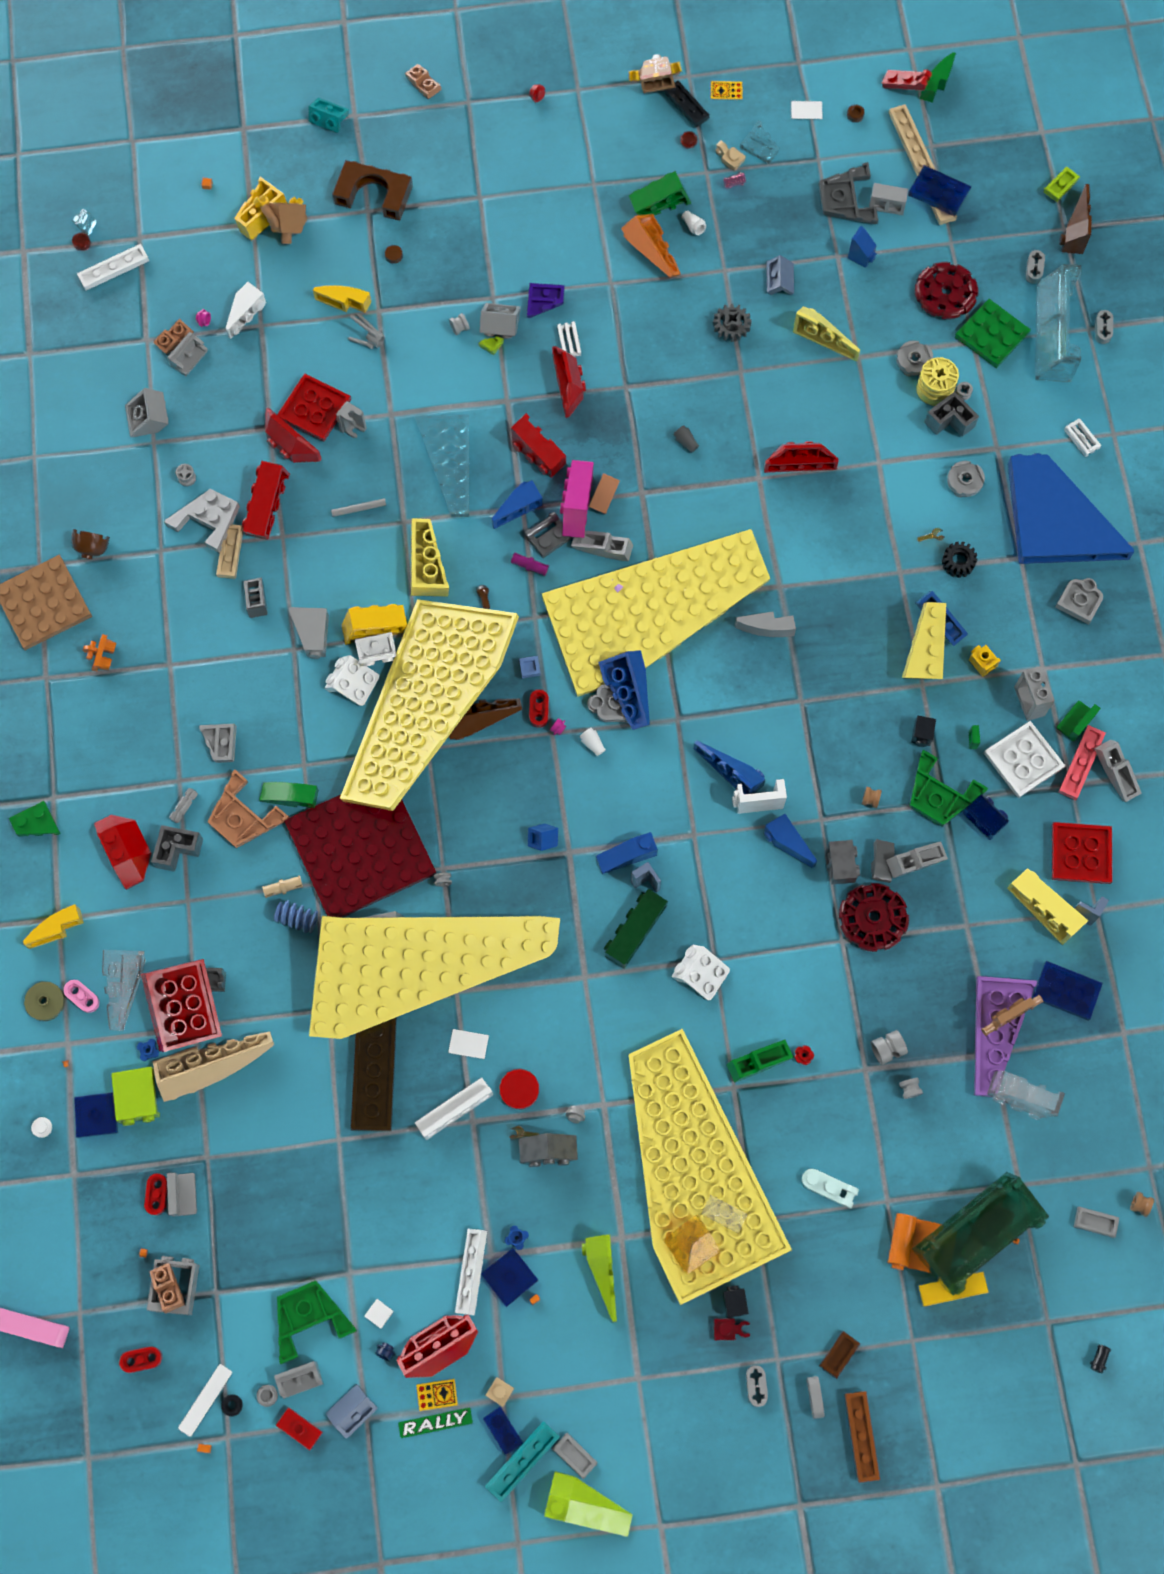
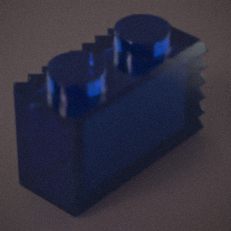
M983 794L977 797L963 812L966 818L980 829L989 840L993 839L1009 823L1008 815L1003 810H998L994 806L993 800Z

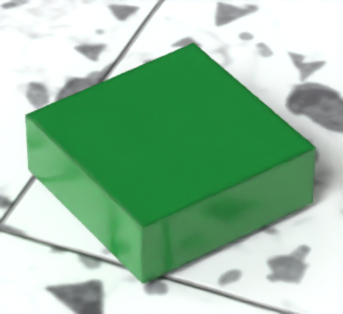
M972 725L968 732L969 748L977 749L980 745L979 725Z

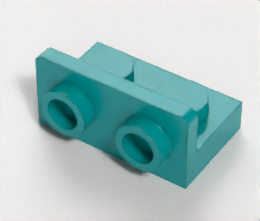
M317 98L309 105L308 122L338 133L340 131V123L348 116L349 109Z

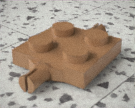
M1038 995L1033 999L1030 997L1027 1000L1021 998L1009 1007L1010 1010H1007V1008L1000 1010L992 1017L993 1021L981 1029L983 1034L987 1036L1026 1013L1029 1009H1034L1035 1006L1043 1003L1042 997Z

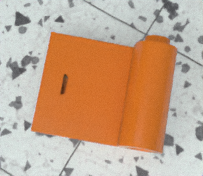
M897 1213L888 1263L892 1264L891 1268L903 1271L905 1267L949 1277L958 1227L920 1220L911 1215Z

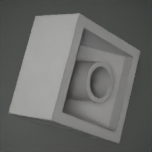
M485 303L481 310L480 333H484L486 336L498 334L504 338H512L517 333L521 307Z
M144 388L125 405L130 437L158 433L168 425L163 392Z

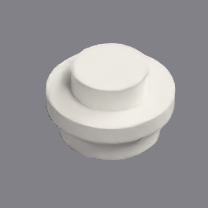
M45 1117L37 1118L32 1124V1133L39 1138L47 1137L52 1131L51 1121Z

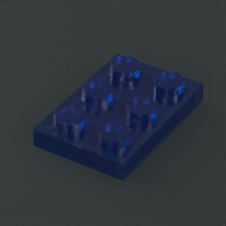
M924 165L910 188L908 195L955 217L970 192L971 186Z
M1046 961L1032 998L1040 995L1043 1003L1089 1021L1103 983Z

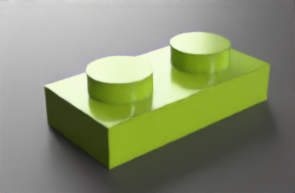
M1066 166L1044 189L1043 193L1055 202H1058L1079 181L1080 176Z

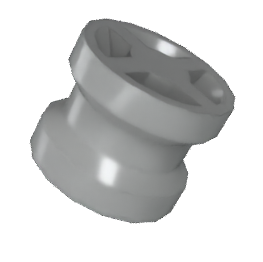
M463 313L459 314L457 318L452 317L449 319L455 335H459L463 330L468 331L470 329Z
M181 464L177 467L175 473L179 483L187 487L193 485L196 481V474L192 466Z
M919 1078L899 1083L900 1088L904 1091V1099L923 1094L922 1089L918 1085Z

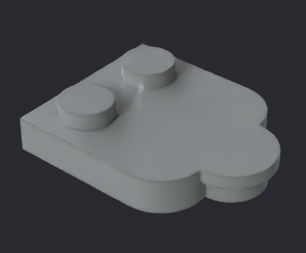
M1073 579L1068 583L1055 608L1089 625L1103 600V594L1097 589V584L1093 579Z
M601 685L597 689V695H593L588 699V709L593 713H597L601 721L628 722L622 713V707L619 702L613 698V692L609 685Z

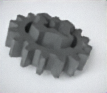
M733 304L729 308L724 305L723 310L719 308L718 313L714 314L713 320L714 332H718V337L724 336L725 341L730 338L731 342L734 341V338L740 341L741 335L746 337L747 332H750L752 323L750 313L746 314V308L741 310L740 305L734 307Z

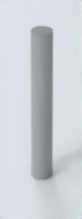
M385 498L333 509L331 512L332 516L335 517L386 506Z

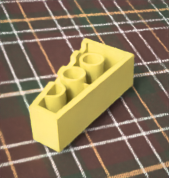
M412 518L411 596L448 597L449 585L441 562L431 519Z
M926 602L923 604L902 678L943 679L946 603Z
M1028 868L1007 888L1062 945L1088 922L1084 916L1046 885L1035 872L1030 871Z

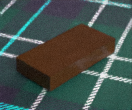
M842 1331L819 1366L837 1379L860 1343Z

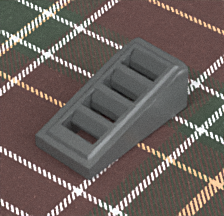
M262 577L244 581L246 609L249 617L254 618L267 615Z

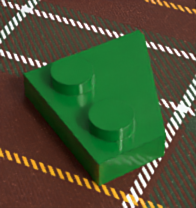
M45 801L9 818L19 837L61 834Z

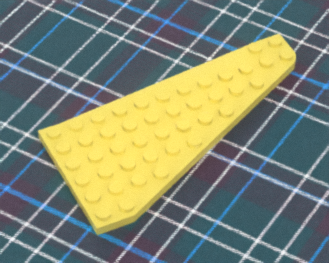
M322 916L309 1036L343 1039L547 958L557 948L560 918L546 916L386 918Z

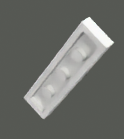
M139 244L77 273L85 290H89L148 262L149 258L142 245Z
M467 1230L455 1313L475 1315L487 1231Z

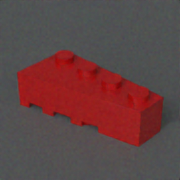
M261 461L256 469L257 479L251 488L252 498L247 503L248 513L242 522V529L249 536L268 540L275 521L273 513L279 509V495L284 494L286 488L284 480L289 479L290 473L282 465Z

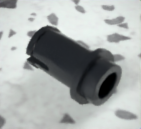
M1098 1344L1094 1360L1090 1362V1369L1103 1374V1371L1107 1369L1105 1365L1111 1349Z

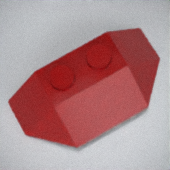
M552 346V357L565 418H569L583 400V392L586 391L585 381H581L580 377L583 376L582 367L578 365L577 359L557 346Z
M269 407L266 408L265 433L268 439L267 442L272 448L276 447L286 460L289 458L293 463L319 462L322 460L320 451L310 444Z
M811 441L804 443L788 442L782 444L765 461L764 473L837 470L839 460L821 443Z
M110 815L95 822L97 835L124 888L127 890L143 882L152 853L136 820Z
M469 1315L444 1316L411 1337L405 1345L401 1356L396 1361L405 1378L432 1377L468 1354L478 1330Z

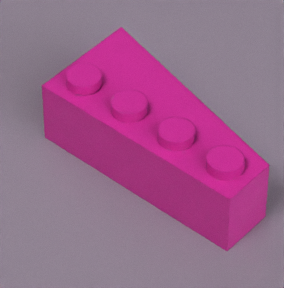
M572 460L571 467H567L566 478L569 479H565L564 490L567 491H563L562 502L564 503H561L560 514H563L562 536L585 537L594 462Z

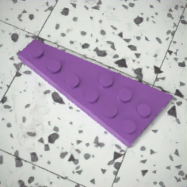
M983 976L976 978L974 1096L996 1097L1025 1013L987 1036L983 1034L981 1029L989 1025L993 1021L992 1017L1004 1008L1010 1010L1009 1007L1021 998L1027 1000L1030 998L1037 981Z

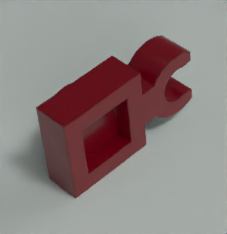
M714 1319V1341L735 1340V1334H739L743 1338L749 1337L750 1334L743 1333L741 1329L744 1325H750V1322L743 1321L739 1325H735V1319Z

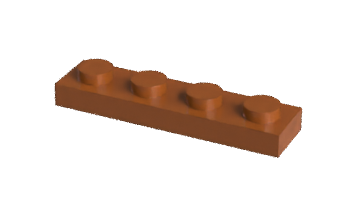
M864 1391L844 1394L858 1482L880 1480L867 1393Z

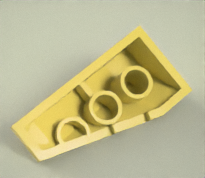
M802 307L797 311L793 333L857 362L860 349L820 313L807 307Z

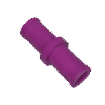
M514 552L511 559L512 564L526 568L528 572L531 570L543 576H546L549 565L538 562L533 557L528 558Z

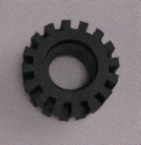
M958 541L946 548L942 557V564H944L943 569L947 568V574L951 572L952 577L957 574V578H961L962 575L966 577L972 573L978 558H976L977 552L974 553V547L970 549L971 545L969 543L965 546V542H961L960 545ZM956 554L963 555L967 562L964 565H958L953 561V556Z

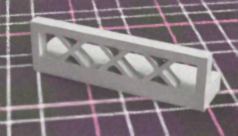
M480 1078L416 1121L415 1124L424 1138L428 1140L493 1096V1092L483 1078Z

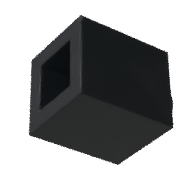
M917 715L911 743H915L919 747L930 746L934 737L936 719Z
M739 1285L727 1287V1291L723 1292L727 1318L748 1315L745 1289H739Z

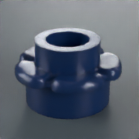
M382 1343V1345H377L375 1354L383 1360L390 1361L392 1356H395V1352H393L394 1347L390 1344Z

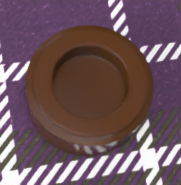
M857 104L851 105L847 111V118L854 123L862 121L865 114L864 108Z
M397 245L387 247L385 250L386 260L392 264L399 263L403 258L402 249Z

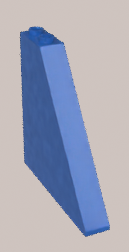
M1016 454L1010 457L1008 473L1019 564L1129 560L1134 553L1132 546L1048 454Z

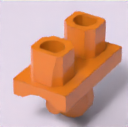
M102 634L98 648L95 647V641H91L90 646L85 645L83 647V651L87 653L86 659L92 660L93 655H96L92 667L93 671L97 672L98 668L103 670H109L112 659L103 657L102 654L103 651L113 654L116 642L107 639L108 635Z

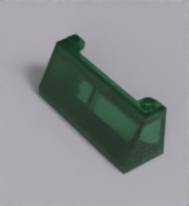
M1006 1172L913 1247L912 1250L948 1293L958 1295L966 1289L967 1278L1027 1229L1041 1228L1046 1223L1045 1220L1050 1216L1022 1179L1017 1175Z

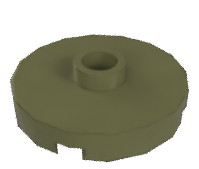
M52 982L37 983L25 995V1009L32 1018L38 1021L53 1020L64 1009V992ZM47 998L46 1003L41 1004V1000Z

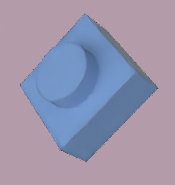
M538 656L519 659L522 679L541 676Z

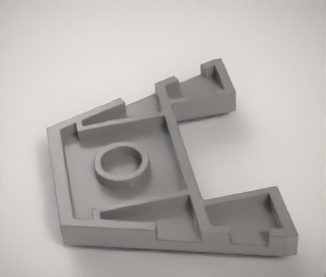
M210 489L167 518L164 523L167 527L179 532L189 519H193L214 530L204 543L208 548L219 553L222 549L221 544L223 540H226L228 536V528L233 524L240 506L238 502Z

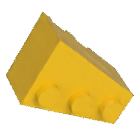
M262 177L259 178V184L256 189H252L249 200L244 202L234 218L239 231L251 241L269 226V222L261 208L254 205V199L266 196V204L268 202L287 203L284 193Z
M389 604L381 607L372 605L367 608L355 606L348 609L341 624L345 645L351 644L350 640L388 632H392V635L404 633L407 621L403 605Z

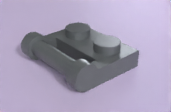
M554 511L539 524L524 531V535L542 558H545L573 538L562 536L563 523ZM550 524H555V527L544 533L539 538H535V534H537Z

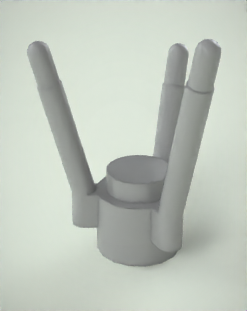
M357 314L360 320L350 315L351 319L368 331L366 336L368 342L348 337V340L368 346L371 349L374 346L379 348L385 336L361 314Z

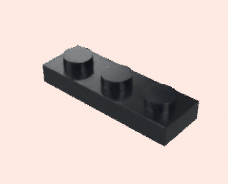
M679 80L675 82V88L665 89V94L695 128L709 120L710 115Z

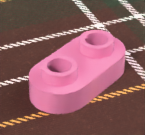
M70 980L65 984V996L86 1013H92L98 1009L100 1004L99 998L80 981ZM78 988V992L73 994V990ZM89 1000L93 1001L91 1006H87Z

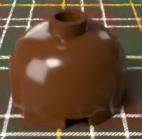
M73 529L71 543L74 550L81 553L82 558L92 560L93 556L104 554L108 548L110 537L106 536L105 539H102L103 535L80 531V534H77V530Z

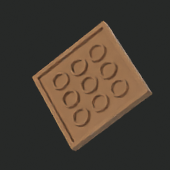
M60 555L0 584V604L24 650L92 617Z

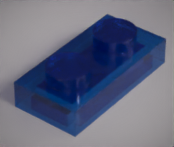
M501 1406L483 1418L505 1455L523 1444V1441Z

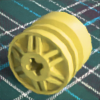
M942 357L932 358L923 365L916 387L917 394L923 402L936 406L954 392L959 378V371L956 365L949 359Z

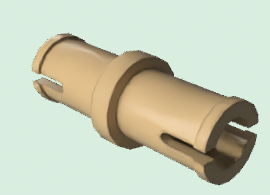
M300 875L284 881L280 879L277 883L262 886L265 898L281 893L284 895L288 891L303 888Z

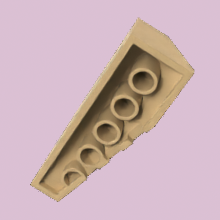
M271 1032L246 1036L243 1041L227 1040L226 1044L219 1046L216 1043L208 1044V1048L198 1050V1047H193L153 1061L156 1084L163 1101L175 1100L188 1093H194L239 1071L274 1046Z

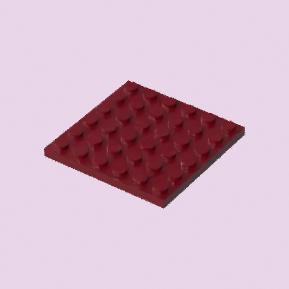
M338 795L316 805L315 808L307 809L284 821L327 916L343 918L437 874L402 799L395 809L391 811L344 802L340 799L341 795Z

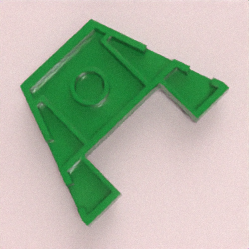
M923 750L919 759L909 807L943 827L986 793L988 788L973 779L964 795L960 794L929 775L938 758Z
M317 1280L277 1297L279 1362L281 1365L299 1357L292 1336L332 1319L339 1339L357 1332L355 1326Z

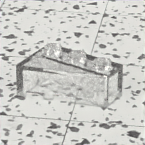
M997 1071L993 1074L987 1095L992 1096L995 1102L1010 1104L1011 1109L1019 1112L1025 1111L1029 1113V1117L1040 1120L1045 1117L1058 1116L1065 1093L1060 1091L1058 1093H1051L1045 1090L1046 1086L1040 1084L1038 1087L1027 1082L1025 1078L1005 1071Z

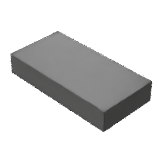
M1077 1207L1074 1228L1116 1238L1119 1217Z
M568 1433L553 1448L583 1479L598 1463Z

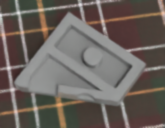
M235 724L199 725V729L205 738V743L210 749L213 761L216 763L234 762L237 726Z

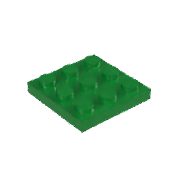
M988 299L955 334V338L997 369L1026 338L1031 329L991 299Z

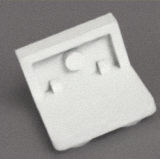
M392 632L355 639L359 657L358 661L364 667L374 665L375 661L382 660V663L393 661V657H396Z
M351 655L340 657L335 663L334 667L336 669L333 674L331 673L327 677V684L324 689L330 693L337 691L358 706H363L377 683L379 674L369 667L359 664V661Z
M692 945L685 952V957L681 963L675 967V972L671 977L678 982L688 984L706 1000H711L729 974L730 969L705 947Z

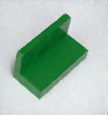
M1077 701L1056 729L1075 742L1101 708L1096 704L1089 708L1083 702Z

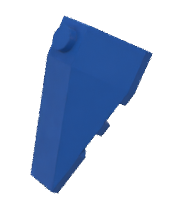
M641 650L628 651L598 662L603 681L612 690V696L622 707V713L632 730L650 725L646 668Z
M696 741L694 743L693 749L736 790L737 785L742 784L743 794H754L764 786L765 776L760 770H755L752 766L702 742Z

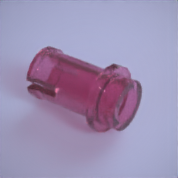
M739 171L736 175L723 178L725 188L728 189L740 184L741 186L746 183L744 172L741 173Z

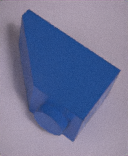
M861 225L852 237L848 259L866 268L869 262L873 263L877 253H875L877 245Z

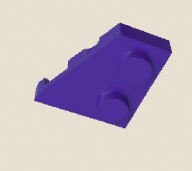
M529 283L527 318H532L564 305L565 285Z

